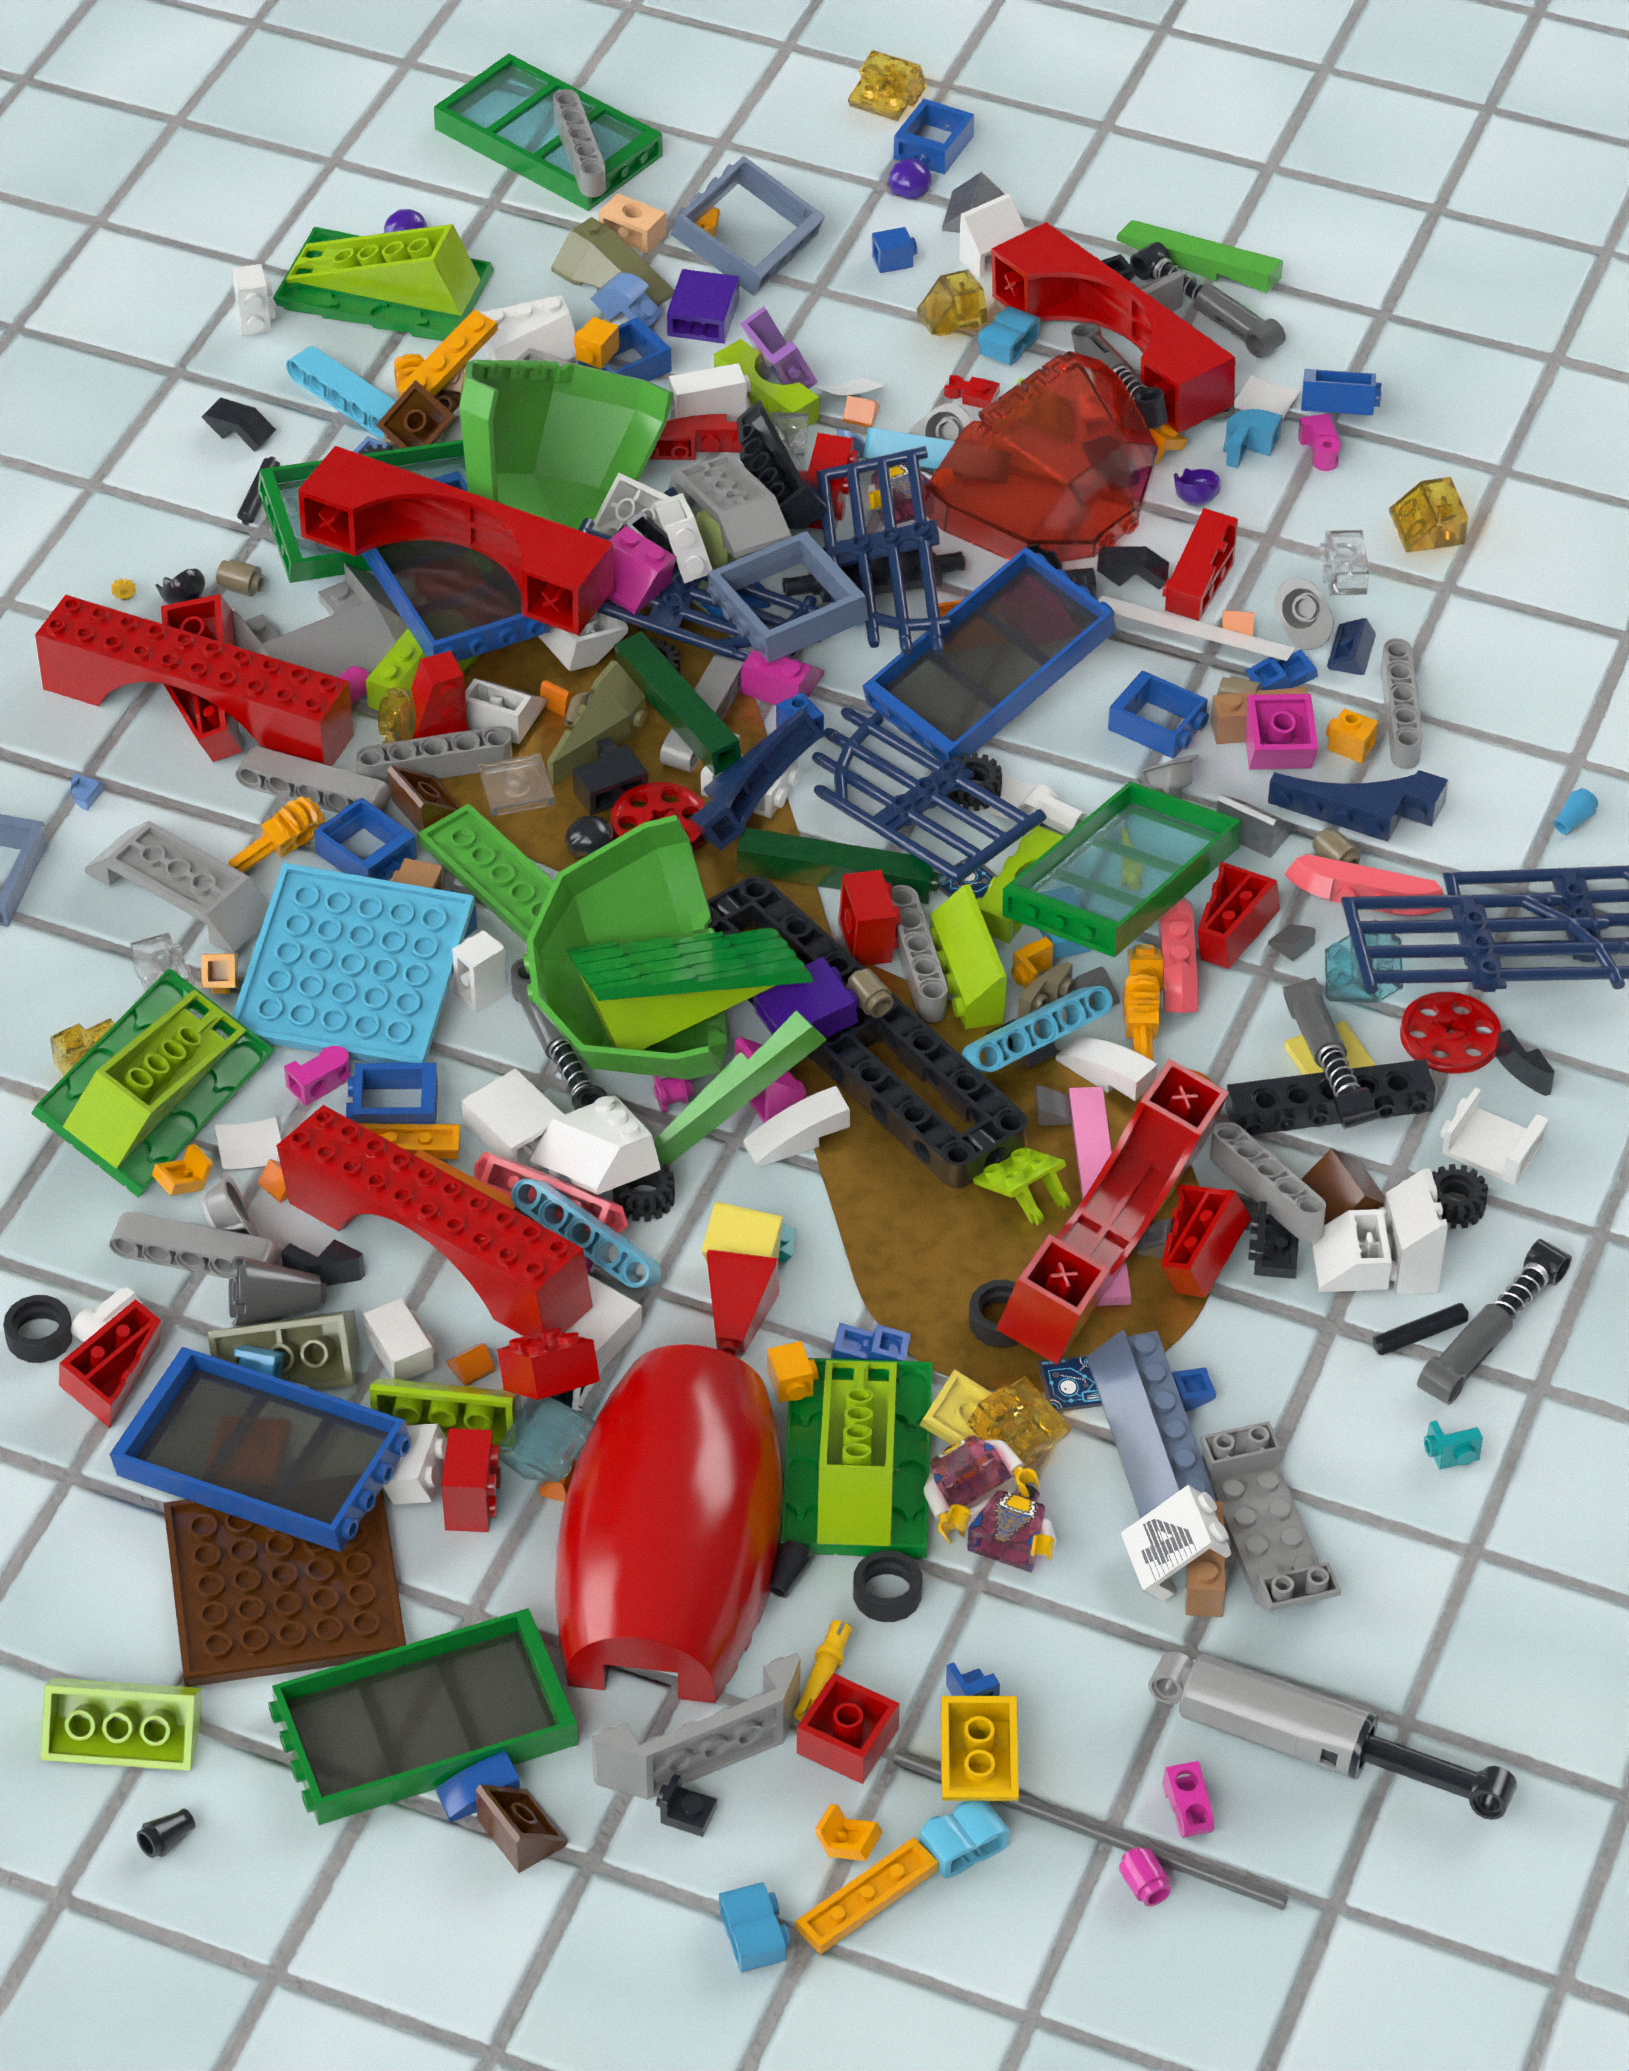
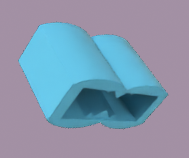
M964 1801L956 1807L953 1814H947L942 1817L934 1816L926 1821L920 1830L919 1843L939 1862L938 1871L945 1879L958 1875L976 1862L984 1861L1004 1850L1008 1846L1010 1830L988 1801Z

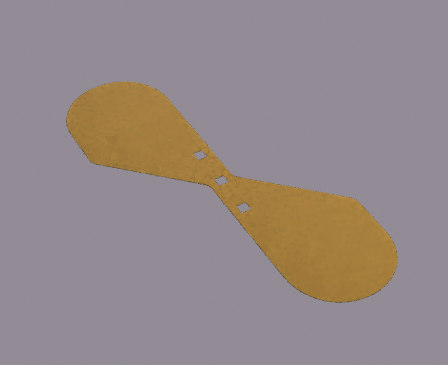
M507 594L503 599L491 601L493 622L520 614L521 608ZM691 602L689 608L708 614L706 611H704L696 604ZM644 606L637 613L649 617L653 608ZM684 619L679 628L714 640L730 638L728 634ZM627 622L628 632L620 640L622 641L642 631L650 641L651 638H656L657 643H660L662 639L667 641V646L672 643L675 646V650L678 649L680 675L693 689H695L712 658L716 655V653ZM536 636L481 654L464 675L465 691L475 678L491 681L540 697L541 683L546 680L574 694L587 691L593 695L595 692L591 691V686L596 678L612 660L617 662L615 646L596 665L569 671L545 643ZM740 689L723 722L733 733L740 735L741 754L745 755L766 738L767 733L756 699L742 694ZM646 699L648 718L642 728H638L630 739L617 747L629 745L648 772V783L668 782L682 785L695 792L704 801L705 805L708 804L711 800L701 795V771L705 767L701 760L693 772H687L660 763L661 748L672 727ZM543 708L520 744L512 742V762L509 766L498 770L440 778L438 780L462 807L469 803L524 855L560 872L586 857L580 856L579 859H576L566 847L565 835L568 827L579 817L590 815L574 793L573 774L554 786L548 784L547 760L565 730L569 729L572 731L573 728L564 724L565 717L547 708ZM668 796L662 800L667 803H673L678 801V798ZM786 798L783 807H778L771 818L752 812L745 825L746 828L800 836L788 798ZM635 801L630 805L639 808L645 806L646 803ZM613 808L592 816L602 817L611 825ZM694 813L686 814L683 817L685 819L691 820L690 817H692ZM624 823L620 827L622 829H633L636 825ZM741 835L721 851L708 843L706 839L693 851L707 900L743 879L754 876L737 873V848ZM766 878L833 938L815 885ZM747 927L740 932L757 930L759 928L757 927L755 929L754 927ZM874 965L863 966L866 969L872 970L885 986L918 1016L905 979ZM947 999L946 1016L941 1021H924L961 1056L967 1045L986 1036V1032L1002 1025L996 1024L965 1030L961 1018L955 1017L952 1001ZM876 1042L867 1048L959 1134L973 1127L969 1121L965 1122L940 1099V1094L927 1082L922 1083L897 1060V1055L883 1042ZM981 1050L979 1055L982 1064L985 1063L986 1059L983 1050ZM1057 1054L1032 1067L1015 1068L1010 1063L996 1071L981 1073L1027 1116L1026 1147L1065 1160L1066 1167L1056 1172L1063 1190L1070 1198L1071 1206L1064 1210L1062 1206L1057 1207L1041 1179L1028 1185L1036 1206L1041 1210L1044 1217V1222L1037 1226L1036 1222L1030 1223L1015 1197L1012 1198L977 1186L974 1182L962 1188L950 1187L943 1183L831 1077L806 1056L790 1069V1074L795 1080L802 1082L807 1097L836 1086L850 1109V1127L819 1137V1147L814 1148V1152L854 1281L871 1316L878 1325L911 1334L907 1353L919 1362H932V1369L950 1377L955 1369L986 1389L1025 1394L1044 1393L1037 1361L1048 1359L1022 1344L1008 1348H997L986 1345L977 1339L969 1325V1303L973 1293L987 1282L1005 1279L1017 1282V1279L1048 1234L1055 1237L1082 1201L1072 1124L1038 1126L1035 1105L1036 1085L1044 1086L1066 1095L1069 1094V1088L1097 1086L1056 1061ZM1115 1088L1109 1093L1103 1091L1111 1151L1115 1148L1145 1093L1134 1101ZM1192 1165L1179 1182V1185L1199 1187ZM1178 1185L1153 1222L1172 1218L1173 1209L1177 1208L1179 1201L1177 1194ZM1137 1245L1127 1260L1131 1304L1097 1306L1062 1358L1090 1355L1123 1329L1126 1337L1157 1331L1164 1352H1166L1194 1324L1203 1310L1212 1288L1206 1297L1177 1294L1161 1267L1163 1258L1139 1255L1137 1253ZM994 1303L982 1310V1315L990 1322L998 1324L1007 1304Z

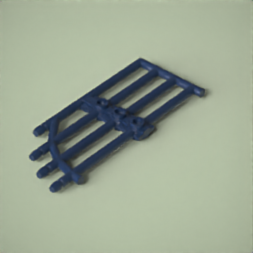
M926 446L816 471L818 492L828 509L821 516L825 551L839 567L858 563L861 591L866 596L869 620L865 621L868 643L871 648L879 646L880 635L878 626L898 630L900 649L904 655H909L912 652L911 631H930L933 652L936 655L942 654L944 651L942 629L952 628L950 616L940 617L931 548L940 544L936 519L927 521L919 460L928 458ZM907 463L915 522L912 525L897 528L889 467ZM877 470L885 529L882 532L867 535L859 474ZM847 477L855 536L851 539L837 542L829 481ZM919 549L928 618L909 619L901 554ZM888 556L896 617L877 613L870 564L874 559ZM831 596L832 603L836 602V600Z
M590 518L583 519L578 529L608 541L613 537L612 535L592 529L594 522ZM677 562L674 565L671 584L661 591L659 597L653 598L645 605L653 608L649 617L639 613L634 615L622 607L604 602L597 611L606 616L743 662L750 653L741 648L752 647L746 636L742 637L739 634L734 623L689 608L693 599L721 609L717 603H712L711 595L707 591L698 588L702 580L709 582L708 575L684 583ZM753 584L735 591L793 611L791 616L786 619L749 606L765 625L771 626L769 630L820 609V607L815 606L817 599L812 595H807L802 602ZM684 619L733 637L714 640L679 628ZM796 651L788 655L795 656Z
M844 707L841 710L842 717L859 727L855 733L848 738L833 728H826L823 732L827 740L842 748L838 761L836 762L820 752H815L812 755V760L815 764L834 775L835 792L823 785H816L814 793L817 797L958 884L1046 820V815L1041 809H1037L1028 815L970 780L974 776V772L968 769L967 765L961 761L952 759L940 762L881 727L880 725L884 722V719L878 712L866 718L855 710ZM869 735H872L934 773L918 780L860 744ZM853 755L910 790L905 794L894 797L848 769ZM847 783L881 803L885 808L872 816L848 801ZM962 789L1018 824L1005 833L946 796L951 792ZM938 806L994 840V842L980 850L922 813L927 809ZM915 824L970 859L957 868L898 832V830L904 826Z
M1629 865L1443 873L1447 895H1461L1459 885L1552 881L1555 892L1515 894H1559L1562 896V904L1558 905L1560 912L1569 917H1591L1592 919L1594 917H1604L1609 919V927L1629 926V913L1595 914L1592 905L1594 903L1629 902V889L1589 891L1586 880L1625 879L1629 881ZM1539 916V917H1514V918H1542V917ZM1488 918V919H1511V918ZM1588 930L1601 942L1617 941L1620 943L1621 941H1629V937L1601 938L1600 930ZM1566 931L1568 940L1518 941L1494 943H1548L1580 941L1576 939L1571 933ZM1572 955L1573 960H1580L1582 962H1595L1597 959L1595 955Z
M1559 894L1358 896L1341 898L1364 989L1367 994L1376 993L1378 991L1377 984L1472 982L1473 990L1495 992L1496 989H1506V981L1610 980L1613 989L1618 990L1625 986L1624 979H1629V966H1617L1610 956L1617 955L1618 953L1629 954V941H1621L1620 943L1617 941H1599L1588 930L1608 929L1609 919L1604 917H1594V919L1591 917H1569L1552 908L1562 904V896ZM1522 907L1542 918L1487 919L1485 908ZM1451 908L1453 919L1360 921L1358 910ZM1568 931L1580 942L1494 943L1492 932ZM1458 933L1460 944L1367 946L1364 934ZM1595 955L1601 966L1502 968L1499 957ZM1464 957L1468 969L1374 971L1371 959Z

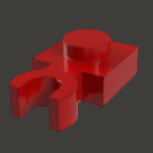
M950 375L949 385L944 386L945 397L950 399L961 397L962 404L991 410L1000 392V383L977 377H971L968 382L958 375Z

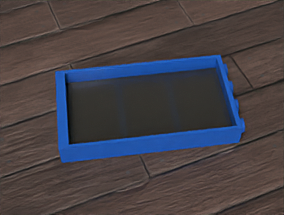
M459 471L432 478L433 480L468 492L467 483ZM413 540L386 544L362 553V556L426 657L451 651L458 662L550 632V625L522 616V596L514 579L497 562L478 551L448 542Z
M1025 547L945 615L950 616L952 628L942 629L944 651L942 654L936 655L933 652L930 631H926L912 643L913 648L909 655H904L901 652L862 685L867 705L880 713L882 717L938 761L952 760L956 756L961 760V754L967 753L968 757H970L972 752L975 753L1116 631L1114 611L1106 602H1099L1086 587L1083 585L1078 586L1072 582L1063 570H1056L1043 555L1040 553L1035 554Z
M182 1347L109 1455L117 1476L342 1552L347 1542L355 1537L359 1523L366 1512H370L374 1507L376 1496L383 1485L390 1482L394 1468L401 1457H405L409 1452L411 1437L409 1436L404 1419Z

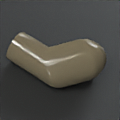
M585 691L571 698L564 720L566 726L574 728V723L578 716L576 712L581 704L588 705L593 696L591 692Z

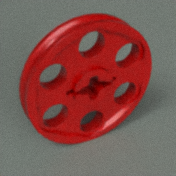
M653 782L639 785L625 792L616 801L611 813V826L616 838L632 830L622 829L620 825L624 823H633L637 827L644 822L677 815L694 851L702 844L705 838L692 820L685 819L683 816L689 813L695 814L705 806V803L695 792L682 785L668 782ZM668 796H674L678 798V801L673 803L664 802L662 799ZM635 801L646 803L645 806L639 808L633 807L630 804Z
M1435 992L1417 998L1405 1009L1400 1027V1040L1405 1051L1414 1060L1426 1059L1429 1069L1443 1073L1462 1074L1476 1071L1493 1060L1497 1048L1498 1033L1502 1032V1028L1496 1014L1478 999L1456 992ZM1464 1007L1470 1013L1462 1015L1454 1012L1453 1009ZM1429 1009L1437 1015L1425 1016L1420 1011ZM1477 1027H1486L1492 1032L1490 1034H1481L1475 1029ZM1420 1031L1423 1032L1426 1036L1423 1038L1413 1037L1410 1034V1032ZM1476 1049L1481 1055L1471 1056L1465 1050ZM1443 1051L1449 1056L1439 1058L1434 1056L1432 1052Z

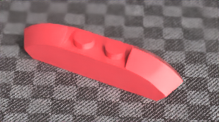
M1310 854L1296 858L1284 874L1291 882L1311 895L1341 904L1342 897L1444 895L1443 889L1434 880ZM1448 908L1375 909L1374 911L1398 916L1417 917L1434 914Z
M1183 897L1158 919L1159 944L1163 956L1162 991L1164 1012H1198V977L1193 910L1191 902Z
M486 1151L474 1165L475 1179L512 1198L513 1186L522 1179L543 1180L618 1234L629 1227L621 1205L534 1168ZM533 1186L528 1191V1199L531 1204L537 1197L536 1189ZM559 1205L555 1210V1218L562 1220L564 1211ZM588 1225L583 1227L584 1230L591 1232Z

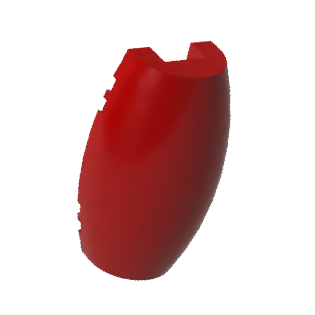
M692 1344L668 1345L646 1352L631 1365L610 1393L586 1437L575 1464L564 1502L556 1549L555 1605L559 1649L567 1685L570 1687L605 1691L609 1666L612 1665L678 1673V1699L716 1703L726 1685L737 1671L738 1661L744 1650L747 1651L752 1641V1634L757 1623H760L770 1596L769 1586L778 1548L780 1547L783 1512L782 1462L777 1425L766 1385L751 1366L734 1355L715 1348Z

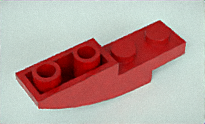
M726 414L694 415L668 420L649 460H696V452L740 453L742 452V445L738 441L737 422H726Z

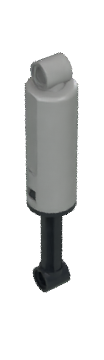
M1167 1652L1161 1658L1148 1683L1150 1693L1160 1702L1166 1704H1177L1180 1702L1179 1712L1185 1719L1354 1780L1359 1778L1367 1762L1467 1798L1472 1810L1484 1819L1496 1820L1503 1817L1517 1788V1781L1514 1775L1502 1767L1488 1766L1478 1773L1375 1736L1379 1720L1376 1714L1208 1654H1201L1193 1663L1188 1656L1180 1652Z

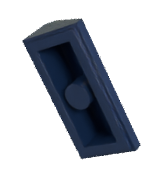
M1367 618L1339 624L1327 663L1329 670L1356 675L1365 674L1376 633Z

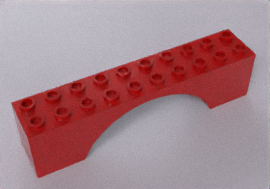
M1045 222L991 248L992 297L1006 307L1011 306L1040 317V321L1065 320L1096 323L1100 327L1111 330L1131 341L1143 353L1141 356V381L1147 387H1158L1163 390L1168 414L1166 424L1177 433H1181L1234 406L1235 356L1049 223Z
M338 446L333 447L298 489L302 538L353 556H358L370 549L386 544L413 540L448 542L473 549L497 562L514 579L522 596V616L576 635L582 632L614 589L613 542Z
M66 594L35 634L43 690L99 707L111 691L122 685L136 682H155L175 686L190 691L224 710L251 734L260 747L333 767L354 736L348 680Z
M1169 1058L1140 1100L1111 1155L1077 1209L1055 1237L1048 1234L1017 1279L996 1330L1058 1365L1207 1142L1229 1094L1228 1091Z
M322 1105L276 1145L288 1201L291 1205L337 1231H341L359 1214L382 1216L407 1227L439 1250L463 1274L486 1305L493 1320L521 1336L530 1337V1339L541 1336V1331L550 1328H561L562 1332H566L593 1307L582 1247L331 1108Z

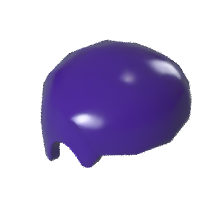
M914 158L903 159L892 167L887 185H890L894 195L898 194L904 198H918L929 190L932 177L929 169L920 160Z
M399 209L386 220L384 233L426 228L428 225L421 213L412 209Z
M1185 468L1181 477L1177 473L1173 475L1176 494L1188 505L1200 506L1207 504L1220 493L1221 480L1212 470H1190Z

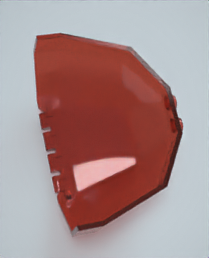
M1068 351L1063 356L1058 354L1043 365L1042 369L1036 370L1021 381L1020 385L1014 386L1000 396L998 401L992 402L978 413L981 421H972L965 426L925 486L924 502L926 516L930 520L936 519L937 526L950 535L1007 560H1011L1024 547L1032 544H1040L1041 548L1048 551L1054 550L1061 562L1086 559L1097 556L1099 549L1103 546H1114L1119 538L1125 534H1131L1139 525L1141 512L1154 475L1159 447L1121 377L1100 359Z

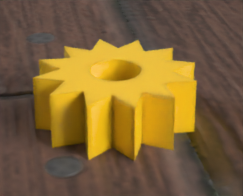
M119 577V581L114 580V584H111L112 595H116V598L120 597L121 601L124 598L128 600V597L133 598V594H136L135 583H132V579L127 581L126 578L122 580Z

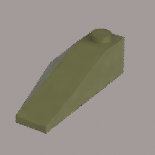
M590 217L570 231L551 266L552 272L568 282L578 286H582L583 283L596 286L597 291L619 273L633 274L649 285L644 292L657 307L672 298L675 291L612 229L593 217Z
M612 660L596 678L591 686V691L595 693L588 705H580L576 712L578 716L573 730H565L547 760L548 784L553 786L572 775L574 768L599 758L597 755L598 740L609 737L618 746L630 739L638 728H642L648 718L646 696L618 662Z
M355 1310L316 1314L207 1332L210 1354L213 1357L239 1365L240 1357L234 1356V1350L242 1345H248L285 1353L280 1378L282 1380L308 1385V1387L317 1389L354 1385L356 1382L360 1344Z

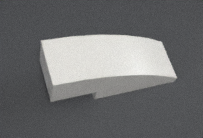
M1077 1037L1056 1055V1061L1097 1087H1103V1091L1109 1093L1115 1088L1134 1101L1149 1089L1157 1077V1063L1124 1046L1105 1040Z
M833 1086L815 1093L778 1113L743 1140V1145L756 1168L817 1148L819 1147V1137L850 1127V1109L838 1088Z

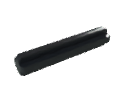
M274 456L264 458L237 514V518L244 525L255 521L263 504L258 491L260 469L280 466V462L276 461Z
M1457 1303L1375 1335L1372 1346L1378 1355L1387 1354L1466 1323L1469 1312L1463 1303Z

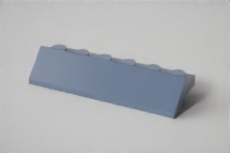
M1124 1329L1088 1355L1087 1362L1140 1519L1187 1485L1201 1493H1208L1216 1501L1158 1332L1153 1331L1126 1337Z

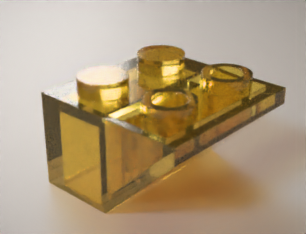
M969 269L941 275L916 309L918 317L932 336H946L952 331L962 328L975 329L980 324L988 322L984 289Z
M1451 477L1421 481L1389 508L1390 517L1406 553L1465 544L1468 515Z

